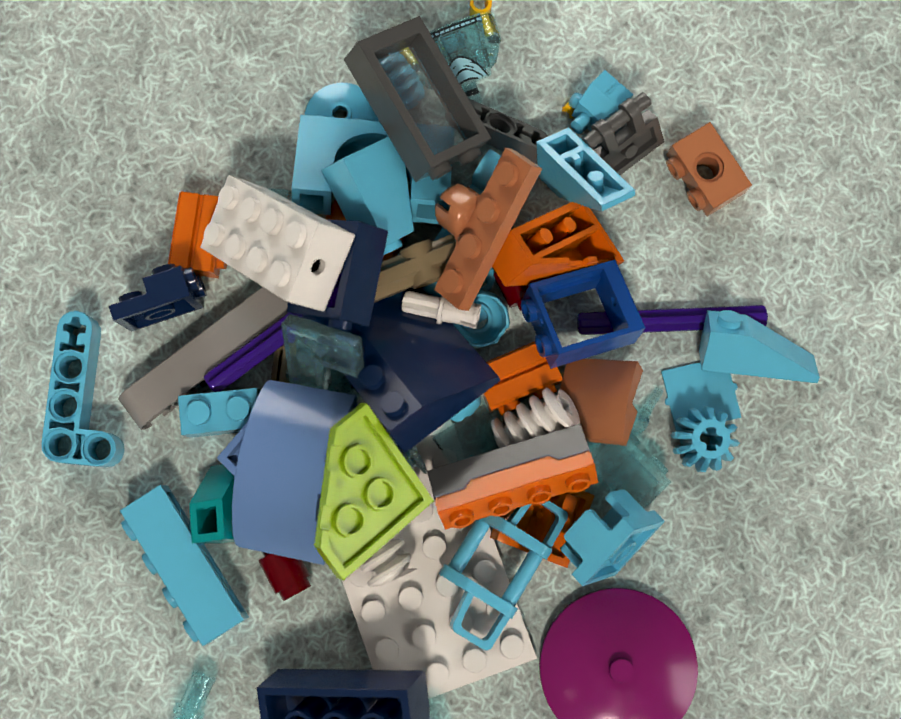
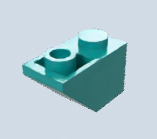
M223 464L210 466L189 503L192 544L234 542L232 498L235 477Z

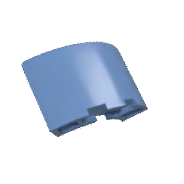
M274 380L265 382L245 428L234 478L232 528L234 543L238 547L325 565L326 562L315 549L314 542L329 430L358 406L356 395Z

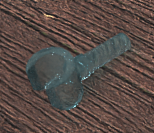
M656 387L643 406L641 413H637L630 434L639 436L646 430L652 410L664 393L661 389Z

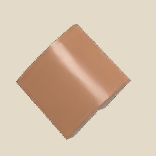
M581 359L566 364L560 389L565 391L573 401L578 411L580 424L587 442L627 445L638 412L632 404L643 373V369L638 361Z

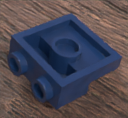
M166 264L153 269V275L142 278L147 293L142 294L141 291L130 292L120 296L118 303L109 305L113 321L132 332L204 308L201 298L207 296L200 274L196 275L192 267L184 269L181 266L175 267V264Z

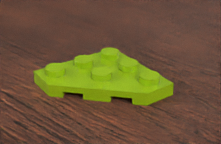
M360 403L330 428L314 547L336 578L343 581L434 502V499L367 403Z

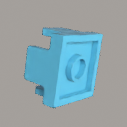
M624 489L612 491L605 497V500L612 508L602 519L594 510H586L564 534V539L567 542L562 545L560 550L577 568L572 573V576L582 587L615 576L665 522L655 510L646 511Z

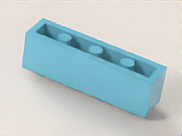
M167 485L157 486L120 510L125 519L121 522L124 531L132 541L138 540L145 551L142 555L144 564L153 575L159 574L165 584L162 592L166 600L173 608L179 607L186 618L183 622L184 629L194 642L199 640L201 645L205 646L249 618L204 544H192L190 521Z

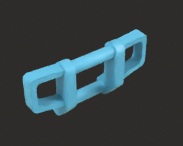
M551 501L540 504L555 515V520L543 542L516 527L532 504L516 508L507 521L500 516H489L476 520L449 565L444 564L439 572V575L465 590L450 621L451 629L483 650H490L509 619L514 617L518 610L515 605L543 559L547 560L550 556L551 548L568 519V513ZM489 527L501 532L529 550L502 598L462 575ZM474 596L501 612L484 638H478L462 627V620Z

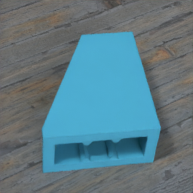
M389 136L321 170L347 221H360L388 231L384 255L403 246L400 238L413 232L414 227L406 167Z

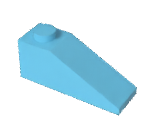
M569 127L536 142L537 165L542 168L538 177L559 198L602 212L635 196V189Z
M707 310L699 344L701 370L818 383L820 377L813 354L748 315L739 314L731 310L720 312Z

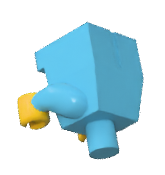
M604 70L589 85L584 94L574 93L569 102L562 107V112H567L570 119L575 118L571 122V128L574 132L582 134L586 129L591 131V126L598 120H606L617 112L619 104L627 98L631 99L633 93Z

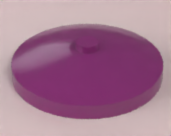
M606 588L577 598L557 615L543 640L539 660V674L543 693L557 719H682L690 707L695 694L698 679V661L694 643L687 628L667 605L653 596L633 589Z

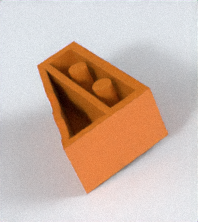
M570 202L511 229L492 267L504 286H523L614 259L619 266L624 262V259L589 207Z

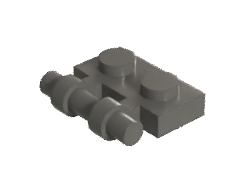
M644 92L634 99L627 98L619 104L617 112L606 120H598L591 126L592 130L581 138L591 149L600 144L594 151L619 175H622L665 142L658 117L649 110L643 114L641 113L652 104L650 98ZM627 123V126H625V127H624L622 130H620L618 133L614 134V132H616L618 129H620L622 126H624V125Z

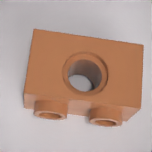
M711 122L674 143L666 154L668 157L666 161L668 170L676 180L682 178L689 189L687 192L689 202L695 210H703L707 217L745 194L752 186ZM704 165L709 167L713 172V178H702L697 172V166Z

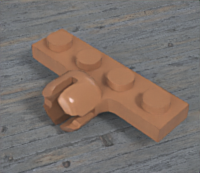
M505 147L481 195L468 186L456 184L447 188L440 195V198L451 206L447 211L440 204L435 205V216L438 224L454 235L456 245L434 290L458 310H470L542 168L516 150Z

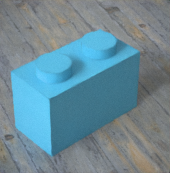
M249 388L178 396L181 435L193 438L238 433L248 422L261 390Z

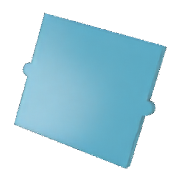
M700 362L661 371L667 394L665 404L670 406L676 432L682 431L676 420L679 417L688 418V410L691 408H697L702 411L704 406H712L715 414L718 412L728 414L726 421L742 418L735 393L738 386L736 383H733L730 373L701 370Z

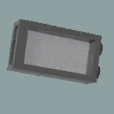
M420 16L360 40L354 45L344 58V61L415 182L428 176L431 177L432 181L437 180L453 169L452 164L460 161L461 165L464 166L482 155L480 148L491 139V136Z

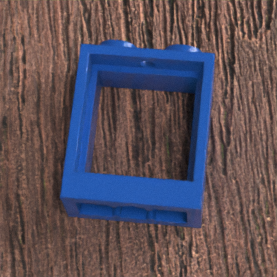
M615 259L530 283L521 301L524 319L528 323H532L536 333L535 344L538 353L542 358L546 357L550 369L634 344L645 330L644 323ZM595 288L614 332L562 347L544 303Z

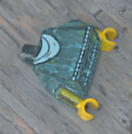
M471 0L469 16L429 31L466 96L478 103L483 101L476 81L491 75V68L497 62L501 42L499 30L491 14L492 0H484L485 9H477L474 6V1ZM409 50L398 53L417 76L416 78L421 86L427 91H432Z

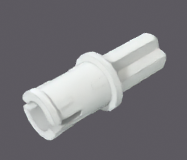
M407 291L403 296L402 311L437 319V324H442L443 321L476 329L480 318L481 304L473 303L469 311L458 310L443 296L437 297Z

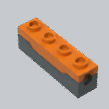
M581 424L427 471L437 512L445 530L464 528L476 520L489 516H503L515 508L528 504H542L554 496L567 492H581L589 488L590 485L599 483L595 464Z

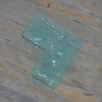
M289 314L282 322L281 326L290 382L327 390L332 383L330 369L357 377L364 368L362 337Z

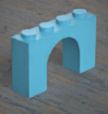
M300 115L291 188L292 202L314 214L331 215L333 193L321 170L348 155L388 137L382 124L379 121ZM417 125L434 155L453 146L452 128ZM406 167V175L410 185V205L413 222L438 224L435 216V205L440 204L447 211L449 210L450 205L443 201L440 195L447 188L451 187V171L434 181L428 176L415 182Z

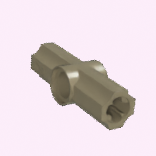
M450 234L433 242L431 239L418 242L400 251L398 256L382 261L374 303L412 287L413 289H419L437 282L455 249L456 240L454 235Z

